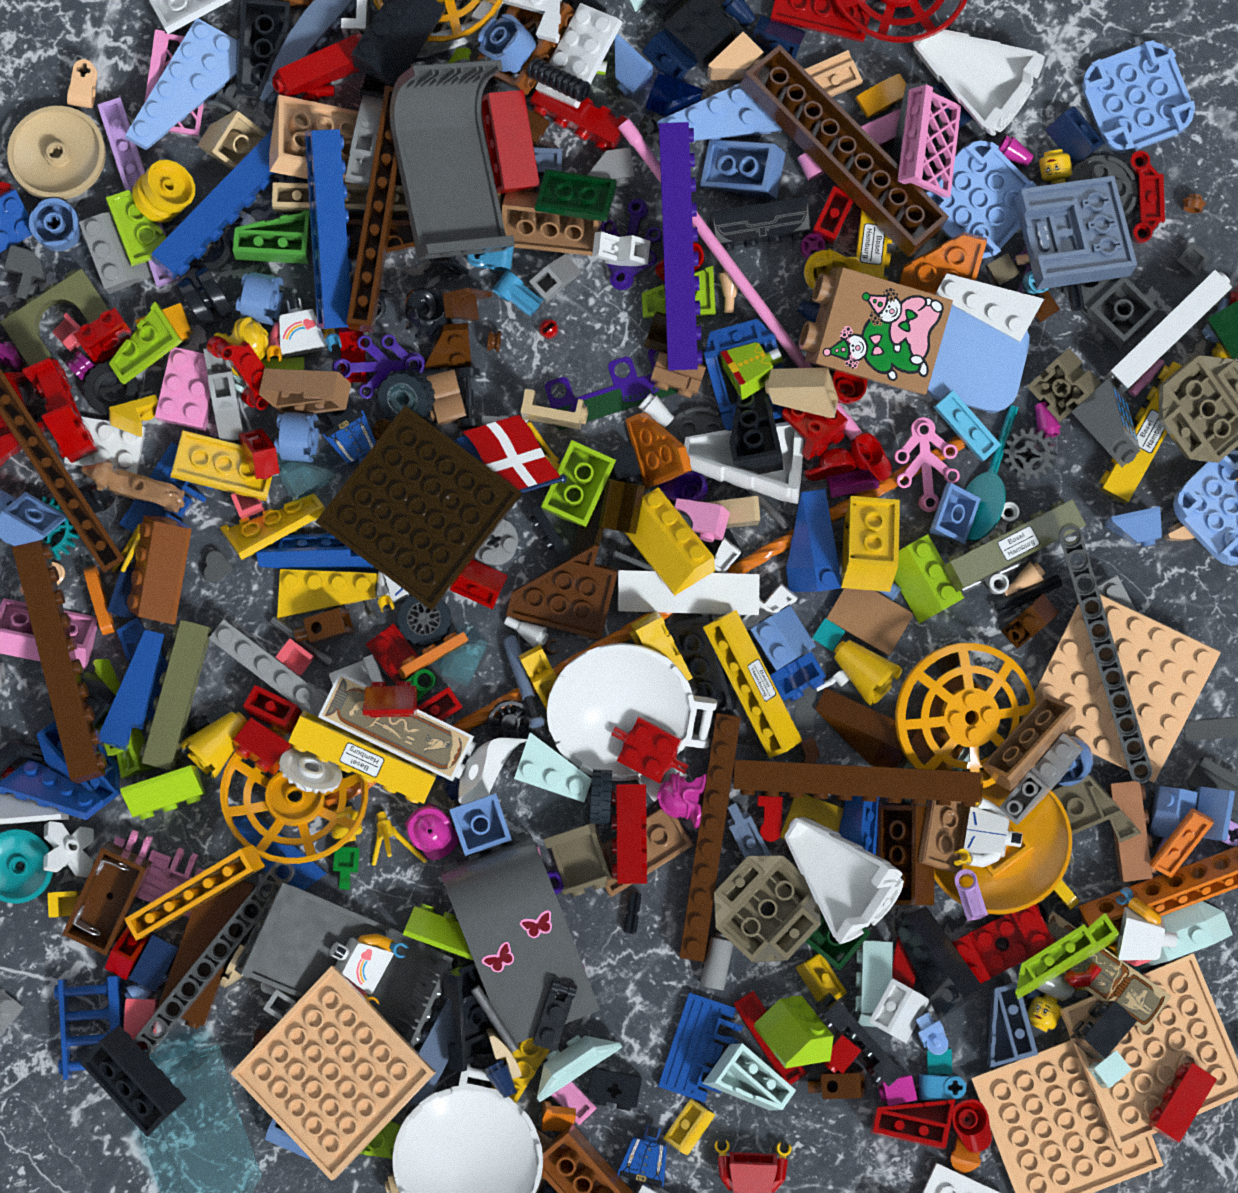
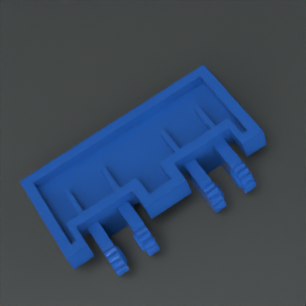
M171 442L149 478L173 484L178 489L184 490L185 493L187 492L204 503L207 498L202 493L191 489V482L171 478L178 446ZM204 486L207 489L213 490L211 487ZM184 495V507L180 508L178 513L165 510L164 507L155 503L134 500L119 524L133 533L137 525L143 522L144 515L171 517L182 523L171 515L174 513L183 518L193 500Z
M690 992L688 993L658 1087L704 1103L708 1092L698 1089V1086L718 1093L722 1092L702 1084L704 1081L701 1079L704 1072L710 1073L713 1069L707 1066L706 1062L716 1065L724 1046L714 1042V1039L729 1044L738 1043V1040L734 1037L717 1033L719 1024L730 1027V1029L735 1031H742L743 1025L721 1018L722 1015L733 1018L736 1010L735 1007Z

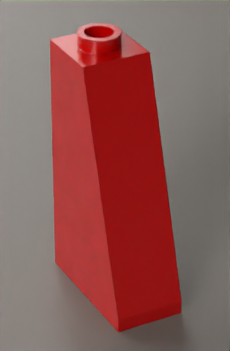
M361 33L352 35L277 69L272 78L274 90L280 95L292 97L358 73L360 69L353 66L351 53L362 38Z

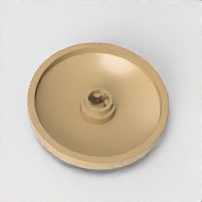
M66 106L44 107L27 115L12 132L7 148L8 164L14 178L24 190L41 199L59 198L66 200L82 194L96 182L103 170L106 158L105 143L94 121L83 112Z

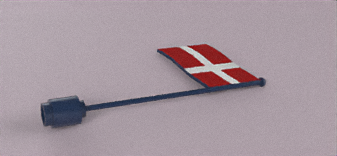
M519 415L463 431L475 445L484 464L522 493L558 482H563L564 484L567 480L564 474L559 475L545 457L533 431Z

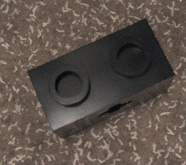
M594 1067L588 1098L592 1099V1104L606 1106L607 1102L617 1104V1109L631 1111V1107L637 1108L642 1077ZM613 1083L618 1084V1089L622 1090L621 1093L617 1092L616 1096H611V1091L607 1090L608 1087L613 1086Z

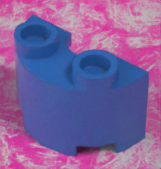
M812 651L770 675L783 701L790 698L791 702L804 696V689L811 686L814 690L825 684L823 678L826 677Z

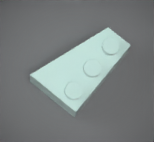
M530 732L514 779L584 803L592 779Z
M864 941L861 949H857L856 963H860V972H856V987H859V996H856L855 1011H858L857 1022L861 1026L876 1027L869 1023V1020L892 980L893 942Z
M743 1043L730 1044L702 1083L767 1110H783L796 1091Z

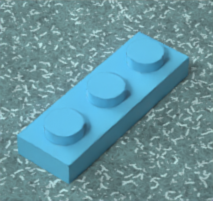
M954 390L950 391L933 407L981 462L986 460L1001 446Z

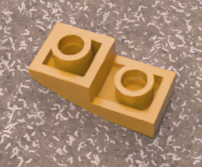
M900 73L859 94L855 100L865 116L870 118L886 111L890 105L902 101L906 82Z

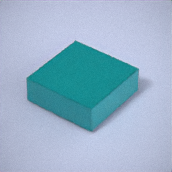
M825 618L811 639L832 652L845 633V630Z
M951 1048L941 1055H934L926 1049L927 1074H952Z

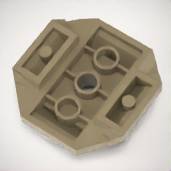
M1195 355L1159 385V421L1186 459L1218 463L1238 446V363L1235 359ZM1204 403L1207 407V411L1205 414H1203L1202 412V406Z
M747 856L714 892L716 929L752 963L787 961L821 925V910L814 900L804 875H801L800 871L784 856ZM765 903H772L775 906V912L771 916H765L761 912V908Z

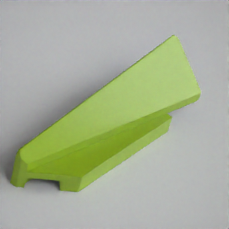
M1106 913L1100 916L1088 928L1085 924L1023 962L1015 991L1016 998L1020 999L1119 940V932Z

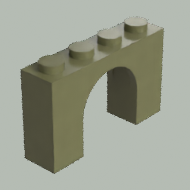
M82 268L70 271L65 275V280L58 284L56 282L50 284L44 289L45 293L39 297L33 296L24 302L25 306L19 310L13 309L3 316L4 320L0 323L29 366L49 357L55 359L41 338L39 331L41 317L47 309L60 303L72 304L80 309L88 323L98 319L102 312L110 310Z

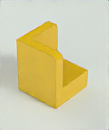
M81 891L48 893L49 917L70 916Z

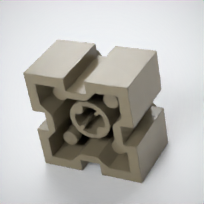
M1070 348L1053 361L1027 386L1039 400L1045 398L1050 405L1047 409L1059 422L1102 384L1090 370L1085 373L1079 367L1082 361Z

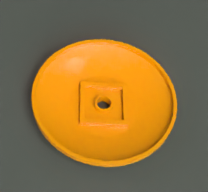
M985 769L980 770V772H984L983 781L992 778ZM995 783L983 788V798L1000 807L1016 787L1010 791ZM1052 791L1018 825L1009 819V831L1023 833L1021 847L1007 845L1005 857H1000L997 862L985 867L970 866L966 863L962 865V869H969L975 873L988 914H1010L1027 909L1034 904L1036 905L1045 899L1062 880L1071 858L1072 831L1067 813L1058 797ZM935 868L934 880L951 899L962 905L955 885L956 874ZM964 877L960 880V885L964 888H968L973 884V879L970 877Z

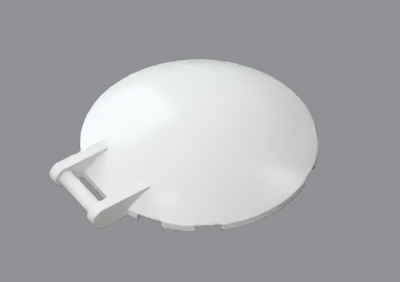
M608 644L593 648L579 655L558 675L548 699L547 721L549 731L560 753L566 760H570L578 766L582 772L592 776L593 769L613 770L612 781H630L640 779L643 775L617 762L623 749V741L611 736V733L615 732L613 731L615 727L628 733L632 730L637 718L641 717L683 739L677 754L685 746L708 748L710 742L708 738L713 710H716L717 700L694 696L681 670L661 653L635 644ZM697 709H703L699 735L692 734Z
M467 1064V1071L461 1072L459 1086L436 1092L424 1099L412 1110L401 1125L393 1151V1173L399 1193H536L542 1175L543 1153L539 1136L532 1120L511 1098H503L497 1089L467 1083L468 1077L490 1081L486 1077V1070L472 1068L470 1064Z

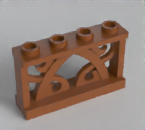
M560 2L559 42L575 14L572 7L565 2ZM511 5L505 13L513 15L527 30L532 29L535 25L538 30L544 15ZM538 38L535 50L522 65L524 68L521 73L518 71L519 76L517 78L512 77L511 71H507L505 74L498 72L491 78L516 90H524V94L528 95L537 82L534 79H530L527 75L530 62L535 58H540L542 61L549 63L559 42L554 43ZM480 53L477 60L485 58V56L482 53Z

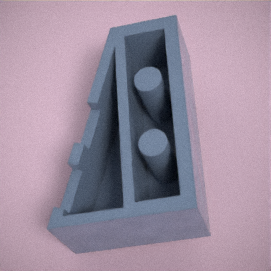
M1017 981L991 987L987 1066L990 1068L1038 1055L1023 997L1017 999L1015 996Z

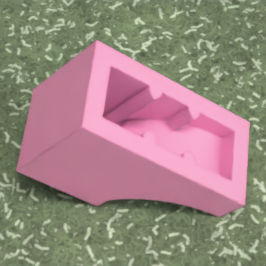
M677 498L674 508L682 515L691 518L693 522L692 530L699 535L701 540L713 542L714 539L723 540L730 514L727 509L718 504Z

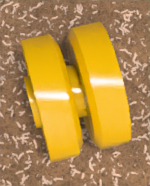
M158 160L136 180L133 186L132 197L136 207L148 219L159 223L170 222L192 202L195 196V184L189 172L177 162Z

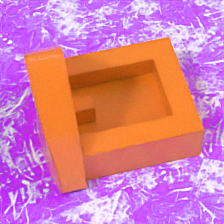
M542 1101V1131L563 1132L572 1123L574 1124L576 1108L551 1106L550 1101Z
M957 1134L954 1151L951 1154V1163L956 1172L963 1174L976 1169L980 1165V1152L971 1153L967 1151Z

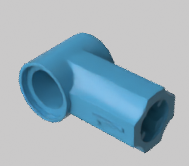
M506 270L492 290L503 300L513 303L518 309L531 317L543 300L524 286V283L515 274Z

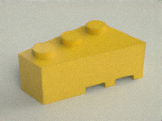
M657 611L630 624L633 629L630 635L636 645L641 644V646L661 653L681 670L687 681L692 679L671 634H669L662 616Z

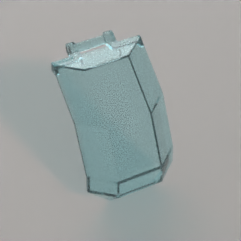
M192 1039L186 1041L185 1045L155 1055L153 1053L150 1059L164 1072L165 1076L174 1086L180 1089L187 1099L148 1137L139 1129L161 1193H252L262 1177V1172L256 1161L236 1105L220 1045L216 1044L197 1051L195 1041ZM188 1054L187 1056L158 1065L159 1063Z

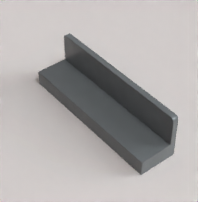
M1205 757L1200 758L1187 784L1195 789L1202 786L1235 791L1232 810L1238 812V776Z

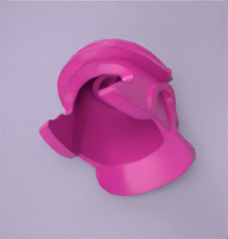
M680 772L670 774L669 781H664L661 784L657 794V800L662 811L672 818L682 817L686 818V820L690 819L694 829L699 828L701 806L698 802L703 797L706 775L703 774V776L695 778L693 782L689 783L685 780L684 776H680Z
M432 802L415 810L404 823L413 846L423 850L428 859L438 860L445 857L459 843L457 831L452 827L450 818ZM429 829H432L431 834L428 833Z

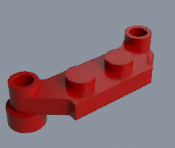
M1136 151L1129 161L1130 169L1138 176L1139 223L1132 230V240L1137 244L1146 243L1152 237L1153 230L1159 223L1165 222L1164 174H1159L1151 166L1148 153ZM1135 161H1140L1141 166L1136 165ZM1137 232L1143 233L1144 238L1139 237Z
M220 336L210 338L207 343V351L217 358L229 360L247 386L241 396L243 403L252 408L256 407L259 410L266 409L269 402L259 395L265 366L250 344L245 341L241 344L230 343Z

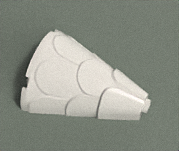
M943 30L935 36L912 43L914 45V52L937 81L942 82L955 100L966 109L977 124L992 136L996 135L997 132L995 131H1003L1022 108L1033 89L1031 87L1033 85V77L1036 79L1039 77L1045 56L1033 50L969 37V34L950 30Z
M788 422L776 424L784 470L757 474L733 464L729 446L732 431L722 430L685 437L684 446L690 457V465L693 471L720 482L726 481L735 486L750 489L784 502L798 504L803 464L802 451L805 438Z
M798 817L789 824V829L784 836L801 875H804L814 900L818 904L833 937L836 938L839 944L861 936L864 934L862 931L864 927H868L870 923L874 926L894 905L903 887L904 881L900 878L903 874L890 862L863 849L862 846L841 837L840 833L806 817Z

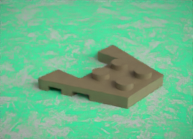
M1092 775L1086 776L1084 780L1075 785L1062 786L1052 791L1058 797L1067 813L1072 835L1106 820H1110L1119 843L1142 834L1140 829ZM1071 854V858H1070L1069 864H1072V863L1075 862L1074 859H1073V857H1072V854Z

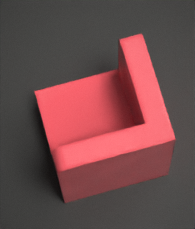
M65 313L63 315L65 319L53 330V334L73 353L80 346L74 335L79 331L80 326Z
M236 493L231 494L241 519L265 511L261 500L237 495Z
M289 638L275 658L301 676L315 657Z

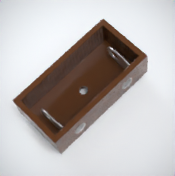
M110 841L104 844L98 853L62 935L107 956L119 938L126 922L124 919L129 916L153 862ZM109 892L112 893L113 898H109L107 894Z

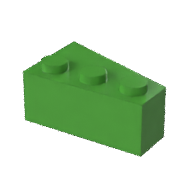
M310 209L289 216L283 215L278 219L266 222L263 220L236 227L233 242L235 259L308 264L311 237Z

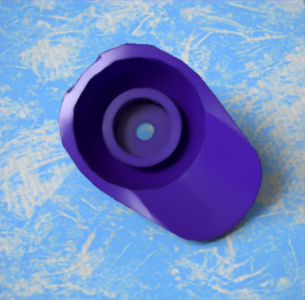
M689 471L659 485V489L667 499L676 502L677 498L703 502L708 491L705 477L695 471Z

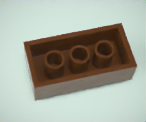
M878 805L877 856L890 862L903 874L900 877L904 881L903 887L894 905H934L935 867L918 862L927 806Z

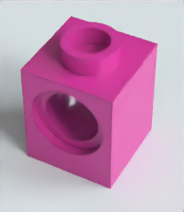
M911 1074L901 1075L889 1087L884 1082H882V1086L878 1087L881 1102L886 1101L888 1106L917 1100Z

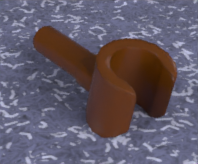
M556 639L546 642L545 646L542 647L544 653L554 655L560 650L551 651L549 649V643L556 642Z

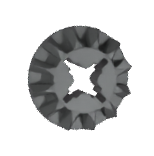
M653 110L646 113L640 122L639 132L643 140L650 147L659 148V132L652 134L654 130L653 122L657 123V121L671 115L665 110Z

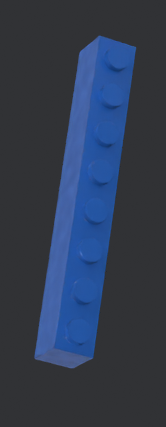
M272 130L151 253L152 261L173 280L178 275L182 277L189 270V264L195 258L198 260L204 255L207 250L206 246L211 241L216 242L224 232L222 229L228 223L230 225L235 223L240 216L239 212L244 207H250L257 198L255 195L261 189L265 191L273 182L272 178L277 173L269 172Z
M340 129L305 131L317 328L348 327L347 317L353 284L349 278V273L352 271V262L348 258L350 236L346 232L349 214L348 210L345 209L344 201L347 198V187L343 184V174H345L346 166L341 155V149L344 148L343 135H340Z

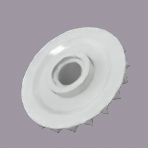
M295 748L289 749L282 754L279 761V770L283 772V777L288 778L289 783H294L297 788L306 792L313 791L315 794L318 791L323 794L327 791L333 792L335 788H338L342 780V772L337 767V764L331 761H320L315 757V754L307 750L306 752H301Z

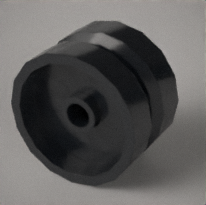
M205 265L195 271V277L201 285L199 288L195 286L189 277L177 282V285L184 295L183 299L194 317L197 316L206 329L215 323L216 318L210 309L212 306L222 317L227 316L234 310Z

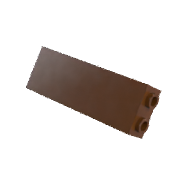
M242 880L192 910L158 1008L255 889V884ZM238 923L232 925L230 931L234 937H238L241 925ZM218 943L215 947V953L220 957H224L227 953L226 945ZM229 960L182 1017V1019L186 1020L185 1025L199 1029L200 1025H207ZM203 962L199 967L200 973L203 976H209L211 966ZM187 982L184 985L185 994L188 996L194 995L196 988L193 983ZM171 1002L168 1005L169 1013L175 1016L179 1014L180 1006L178 1003Z

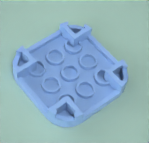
M1154 40L1147 41L1143 45L1102 60L1098 59L1091 64L1084 74L1082 81L1083 94L1099 135L1105 142L1104 144L1111 150L1119 153L1133 152L1178 135L1192 121L1195 111L1194 100L1191 101L1172 48L1169 49L1163 44L1154 42Z
M980 140L966 144L955 154L950 197L944 198L926 189L924 192L949 216L941 231L949 239L963 232L986 237L987 243L982 258H987L999 253L1004 244L1021 227L1015 199L1020 190L1037 186L1034 181H1030L998 150L999 146L993 142ZM939 175L936 180L940 188H943V180Z
M952 306L927 392L932 398L939 401L950 391L954 390L968 407L983 410L986 413H996L1005 410L1014 402L1019 390L1029 349L1030 336L1028 331H1026L1021 342H1018Z
M1232 450L1218 463L1207 462L1178 490L1173 503L1175 515L1179 521L1214 558L1230 566L1238 565L1237 450Z

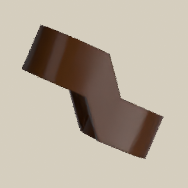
M813 736L799 743L804 755L802 763L814 764L817 758L820 757Z

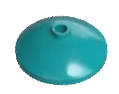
M20 829L7 830L0 833L1 901L12 904L29 902L41 895L48 887L53 872L43 869V859L50 852V849L38 835ZM19 862L24 863L22 871H19L17 868Z

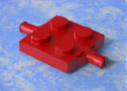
M641 717L637 718L632 730L628 733L618 727L613 729L615 732H612L611 736L623 741V749L617 762L659 784L662 783L666 773L671 768L683 774L686 773L689 765L676 759L683 739Z

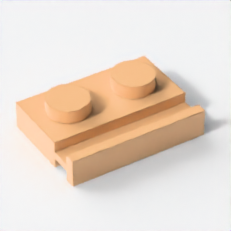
M849 50L804 69L831 97L863 83Z

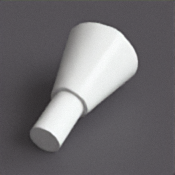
M509 616L504 622L507 626L515 629L533 648L538 645L543 647L548 639L549 634L546 633V627L520 622Z

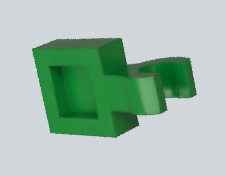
M341 847L334 852L333 871L340 872L339 889L350 890L351 873H358L360 848Z

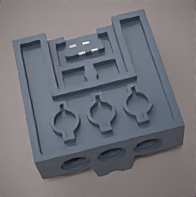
M1115 176L1023 188L1020 190L1015 199V204L1037 290L1128 277L1132 274L1137 266V261Z

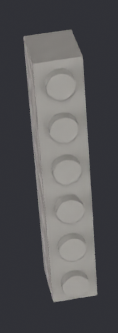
M223 619L208 639L289 701L298 705L301 710L318 717L327 697Z

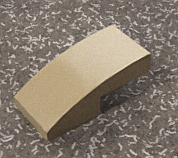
M491 1027L487 1028L495 1058H506L512 1079L522 1076L513 1052H510L494 1029Z

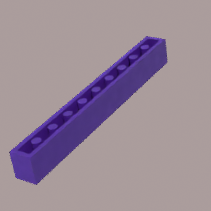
M689 122L659 123L668 371L698 369V364H702V350H697V340H701V325H696V315H700V300L695 301V291H699L700 287L699 276H694V266H699L698 251H693V241H698L697 227L692 225V217H697L696 202H692L691 192H696V179L691 177L690 167H695V153H690L689 144L694 142V128H689Z

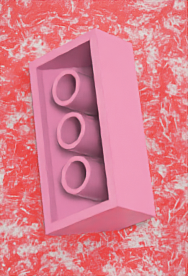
M3 598L0 605V654L40 661L26 603ZM64 610V612L68 613L71 621V626L68 627L70 636L74 637L77 644V650H74L76 659L80 660L82 668L85 670L92 654L98 626L97 617Z

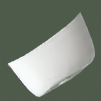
M497 738L477 748L467 760L466 767L460 777L458 801L461 804H465L488 796L511 752L519 744L528 740Z

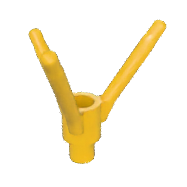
M386 812L376 814L378 831L371 862L373 866L376 865L382 839H384L387 856H392L389 837L395 836L423 863L427 862V859L392 826L391 821L387 819Z

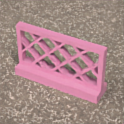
M155 29L145 102L163 74L164 68L173 57L167 49L168 40L181 44L185 36L167 34L165 31ZM166 54H167V55L169 56V58H170V60H168L167 62H165V61H166ZM204 103L198 107L197 116L193 111L190 112L196 120L195 130L184 128L181 122H178L177 125L179 127L173 126L168 132L199 137Z
M929 85L909 89L898 182L903 184L912 183L941 197L948 198L951 196L961 105L933 93V87ZM931 101L936 108V111L933 113L931 111ZM946 108L952 110V116L950 121L944 110ZM938 114L943 123L941 128H939L934 118ZM929 124L934 132L930 136L928 134ZM945 129H946L947 134H948V136H949V141H948V143H946V141H945V139H944V137H943V135H942V133H941V132H943ZM935 137L941 147L938 151H936L932 139ZM926 146L931 155L928 158L925 156ZM942 152L946 158L945 166H943L939 157ZM932 160L938 170L935 174L929 165V162ZM923 169L928 177L927 180L922 179ZM939 175L943 180V188H940L936 180Z

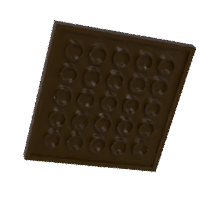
M405 405L315 523L433 611L520 498L522 492Z

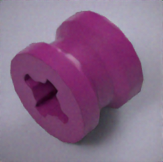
M818 234L807 235L802 240L800 246L801 255L807 260L816 251L825 250V241Z
M79 350L75 353L72 361L65 363L82 381L86 378V373L96 367Z

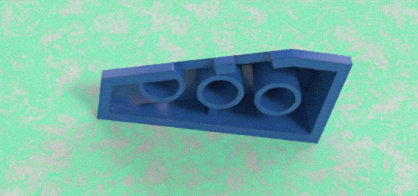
M818 489L800 492L795 527L786 563L788 589L792 592H819L841 588L839 563L826 490Z

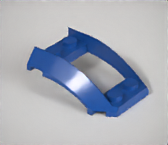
M758 319L711 331L708 337L704 357L725 430L732 431L736 403L730 404L717 357L721 356L720 352L755 342L760 345L763 344L765 353L778 349L775 334L770 332ZM782 362L774 365L773 369H783ZM770 398L774 420L782 418V411L786 407L772 404Z

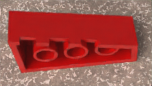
M537 90L530 99V106L533 107L532 110L542 117H545V115L554 119V124L562 129L570 128L575 131L574 135L583 141L589 139L595 143L594 146L604 153L607 150L617 149L624 137L618 127L627 121L628 118L620 115L619 119L616 118L611 109L603 105L596 108L595 104L588 97L580 103L578 108L549 97Z
M646 784L616 785V790H612V805H617V814H612V829H617V839H612V854H617V864H612L613 879H617V884H647Z

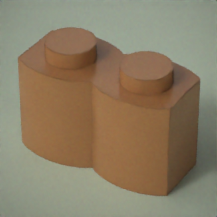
M454 369L427 376L426 378L432 383L431 386L435 391V403H433V409L430 411L432 421L437 420L438 425L441 426L456 422L459 419H467Z

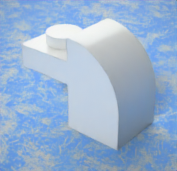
M602 231L595 232L592 256L603 259L604 263L618 266L648 265L651 241L633 235L618 237Z

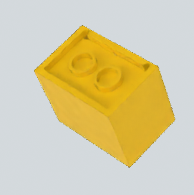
M859 496L850 497L843 522L841 588L890 592L898 569L900 500Z

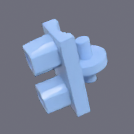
M928 1012L916 1019L920 1030L918 1035L924 1048L928 1047V1050L934 1055L944 1054L949 1044L944 1027L940 1020L935 1023Z

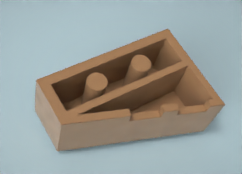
M264 368L259 395L282 414L285 412L322 413L346 409L351 383L341 373L336 371Z

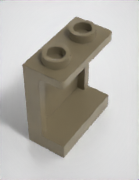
M590 823L544 839L546 848L551 847L565 888L562 890L563 895L570 893L571 897L584 894V888L593 886L594 890L608 886L607 881L613 879L596 824Z

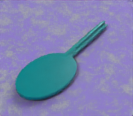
M1009 405L998 438L1001 446L994 451L988 472L978 475L965 489L981 498L967 537L969 541H978L986 537L997 525L1004 509L1006 491L1004 483L997 475L1007 445L1006 441L1009 439L1018 411V407L1014 405Z

